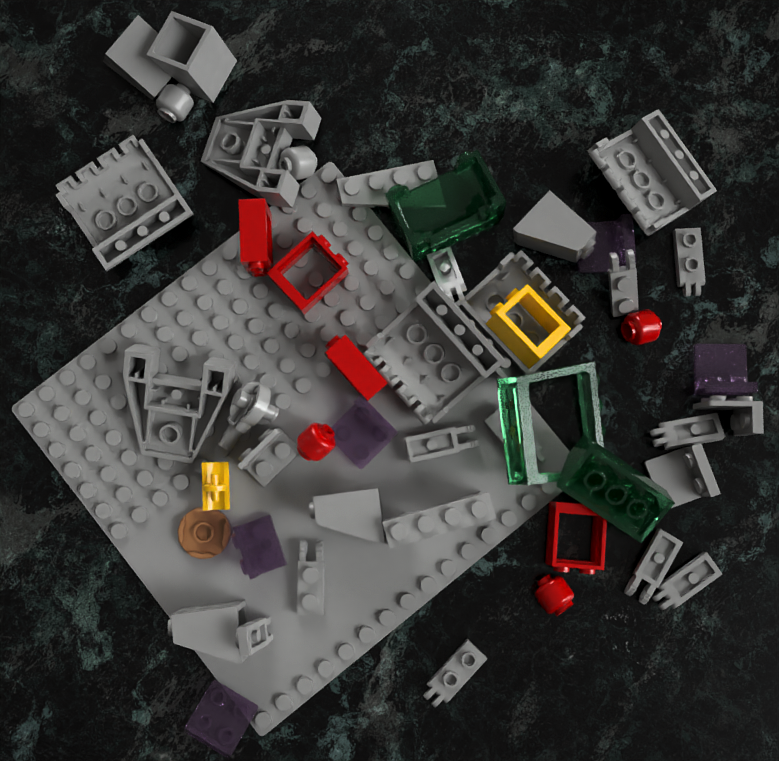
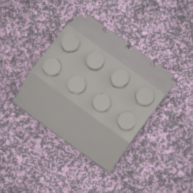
M659 109L641 118L625 133L610 141L606 137L587 150L646 235L653 234L679 218L717 191Z
M134 135L118 144L123 151L121 154L113 147L99 156L97 160L102 165L101 167L97 168L92 161L75 173L80 179L78 182L70 175L56 184L57 189L60 191L56 194V197L62 206L72 214L94 247L92 251L106 271L193 215L186 201L143 139L138 141Z
M522 250L516 255L513 252L509 253L495 270L464 297L465 300L455 302L459 309L506 360L495 372L513 392L583 328L580 323L586 318L574 305L568 310L564 307L569 302V299L556 286L550 291L546 288L551 283V280L538 267L532 272L529 270L534 263ZM527 284L571 328L530 369L486 325V322L492 317L489 312L499 302L505 305L508 302L505 298L515 288L520 291ZM519 302L505 314L536 347L550 335Z
M435 281L426 287L415 298V301L381 333L376 334L365 344L368 350L363 353L374 368L379 364L383 366L378 372L391 388L397 383L400 385V388L395 393L408 407L416 403L418 407L412 412L424 425L430 420L433 424L436 423L454 405L506 361Z

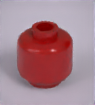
M641 310L629 313L625 317L621 325V332L625 340L631 344L642 345L653 342L659 337L662 323L653 311Z
M310 424L297 438L299 454L308 461L322 460L335 448L336 441L333 429L327 424Z
M549 574L537 582L539 588L535 592V598L546 613H555L558 616L574 604L572 602L574 592L562 576L552 578Z

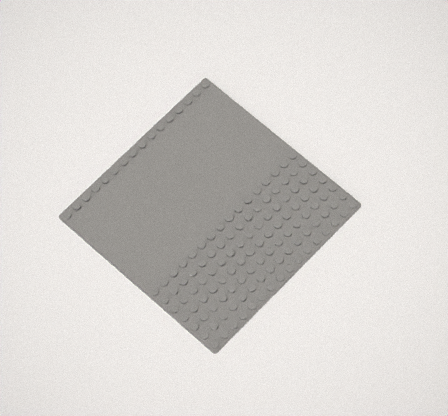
M332 162L326 163L311 177L299 184L300 187L293 208L269 207L272 213L273 267L312 231L317 236L323 235L331 244L329 249L335 255L340 253L348 262L346 267L349 274L305 315L275 285L268 275L254 277L252 273L248 274L240 260V231H238L12 407V412L170 619L173 613L182 608L245 600L248 622L256 618L271 617V623L267 625V632L273 634V640L266 647L249 655L243 663H233L194 650L260 736L270 732L584 474L583 467L517 388L513 392L495 371L471 390L436 423L433 424L430 420L424 425L412 412L418 407L416 403L408 407L395 393L400 388L398 383L392 388L386 384L371 399L366 401L326 357L325 352L328 349L325 346L336 335L340 338L346 335L363 354L368 350L365 344L391 324L431 284L430 280L371 208L341 206L336 179L345 177ZM313 247L283 276L307 300L338 271ZM134 344L161 348L158 373L202 380L204 363L211 357L237 361L234 387L193 464L141 455L123 379L125 350ZM379 364L375 369L379 371L383 366ZM253 381L269 387L271 391L269 404L279 408L276 419L273 422H269L261 418L256 425L251 427L249 433H242L232 451H227L220 447L217 441L229 426L227 418L230 416L229 408L235 392L238 389H242L245 384ZM503 404L543 448L540 453L546 461L541 464L534 457L532 460L538 465L535 471L528 464L522 466L484 423ZM312 423L327 424L335 433V448L322 460L308 461L298 454L265 487L247 469L239 470L236 467L241 462L238 459L240 455L249 447L256 448L260 444L257 439L267 429L281 428L296 445L298 436ZM475 424L476 430L472 433L457 434L458 444L478 440L480 446L460 450L459 453L409 464L404 442L405 437L450 427L459 428ZM229 461L230 510H220L226 515L230 523L231 537L229 543L220 554L212 558L198 559L186 553L178 541V528L180 521L188 512L197 507H203L202 462ZM379 488L382 517L387 519L405 513H413L440 506L476 493L489 492L496 519L390 549L386 534L385 543L379 544L316 525V518L311 519L309 503L313 502V497ZM301 540H307V561H316L315 544L317 540H323V561H325L324 615H297L298 561H300Z

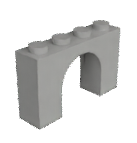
M480 492L440 506L383 519L382 523L389 548L391 549L495 520L496 515L489 492Z

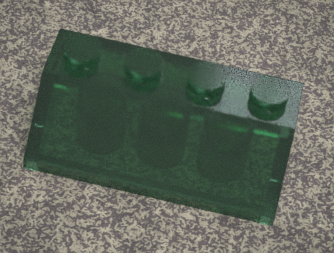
M585 434L567 455L556 484L559 489L640 543L675 504L667 490Z

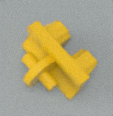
M229 461L202 462L203 511L230 510Z

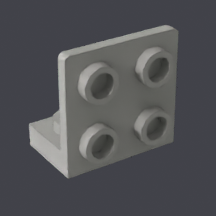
M710 396V398H701L700 403L693 404V410H733L730 426L734 430V436L764 433L763 401H753V396H737L736 398L727 399V401L726 396Z
M281 428L267 429L257 439L260 444L256 448L249 447L238 458L241 462L236 467L239 470L247 469L263 487L267 486L299 454L297 445Z
M702 444L686 446L644 462L662 510H667L701 497H714L721 494Z

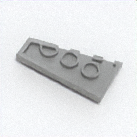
M434 160L336 179L342 207L374 208L375 206H384L398 209V207H411L422 210L424 208H435V210H444L446 208Z

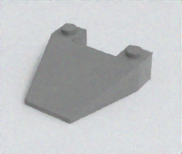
M285 100L216 117L201 162L256 197L265 198L269 205L293 208L300 185L287 170L279 169L280 156L284 149L290 148L292 139L315 140L322 118L309 101Z
M134 344L125 350L123 379L141 455L193 464L234 387L237 361L211 357L204 363L202 380L158 373L161 348Z

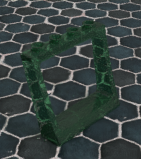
M595 362L578 363L496 379L508 485H535L607 475L606 462L608 461V453L604 450L603 442L606 430L601 424L600 412L603 404L598 396L597 386L600 383V377L596 373ZM576 374L586 466L582 469L538 473L529 385L536 381Z

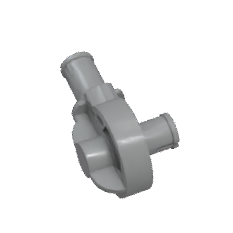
M253 381L245 384L242 389H238L235 392L229 408L230 416L227 418L229 426L217 441L220 447L227 451H232L242 433H249L251 427L256 425L261 418L269 422H273L276 419L279 408L269 404L271 397L269 387Z

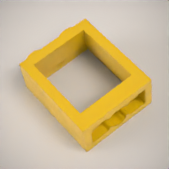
M527 284L520 291L515 288L505 298L508 301L505 305L499 302L489 312L492 317L486 322V325L530 369L571 328ZM518 302L550 334L538 347L505 315Z

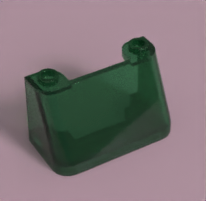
M478 150L461 154L457 158L454 170L409 190L408 186L397 184L384 193L386 202L414 261L422 260L430 253L450 247L492 227L503 219L506 200Z

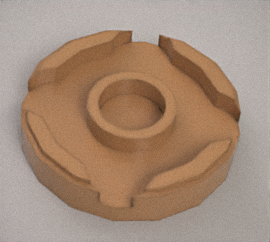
M197 507L188 512L180 521L178 528V541L181 547L190 556L198 559L212 558L220 554L228 545L231 537V527L226 515L220 510L203 511V507Z

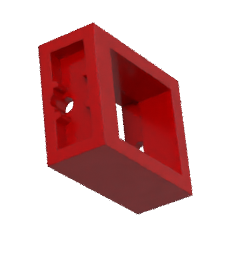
M265 198L239 199L241 263L248 274L252 273L254 277L267 276V272L273 267L272 213Z
M313 231L267 272V275L304 315L349 274L346 267L348 265L346 259L340 253L335 255L329 249L331 244L323 235L317 236ZM315 247L338 272L306 300L283 274Z
M336 335L326 344L325 347L328 349L325 352L326 357L364 400L368 401L388 384L346 335L342 338Z
M549 501L545 564L554 566L553 571L569 572L570 568H579V573L595 574V570H604L608 506ZM559 513L593 516L590 561L557 558Z

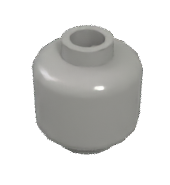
M180 83L177 85H166L156 99L158 114L171 123L183 121L194 105L193 99L190 96V90Z
M301 145L286 148L282 151L279 169L287 170L295 180L309 178L314 174L317 167V157L309 147Z

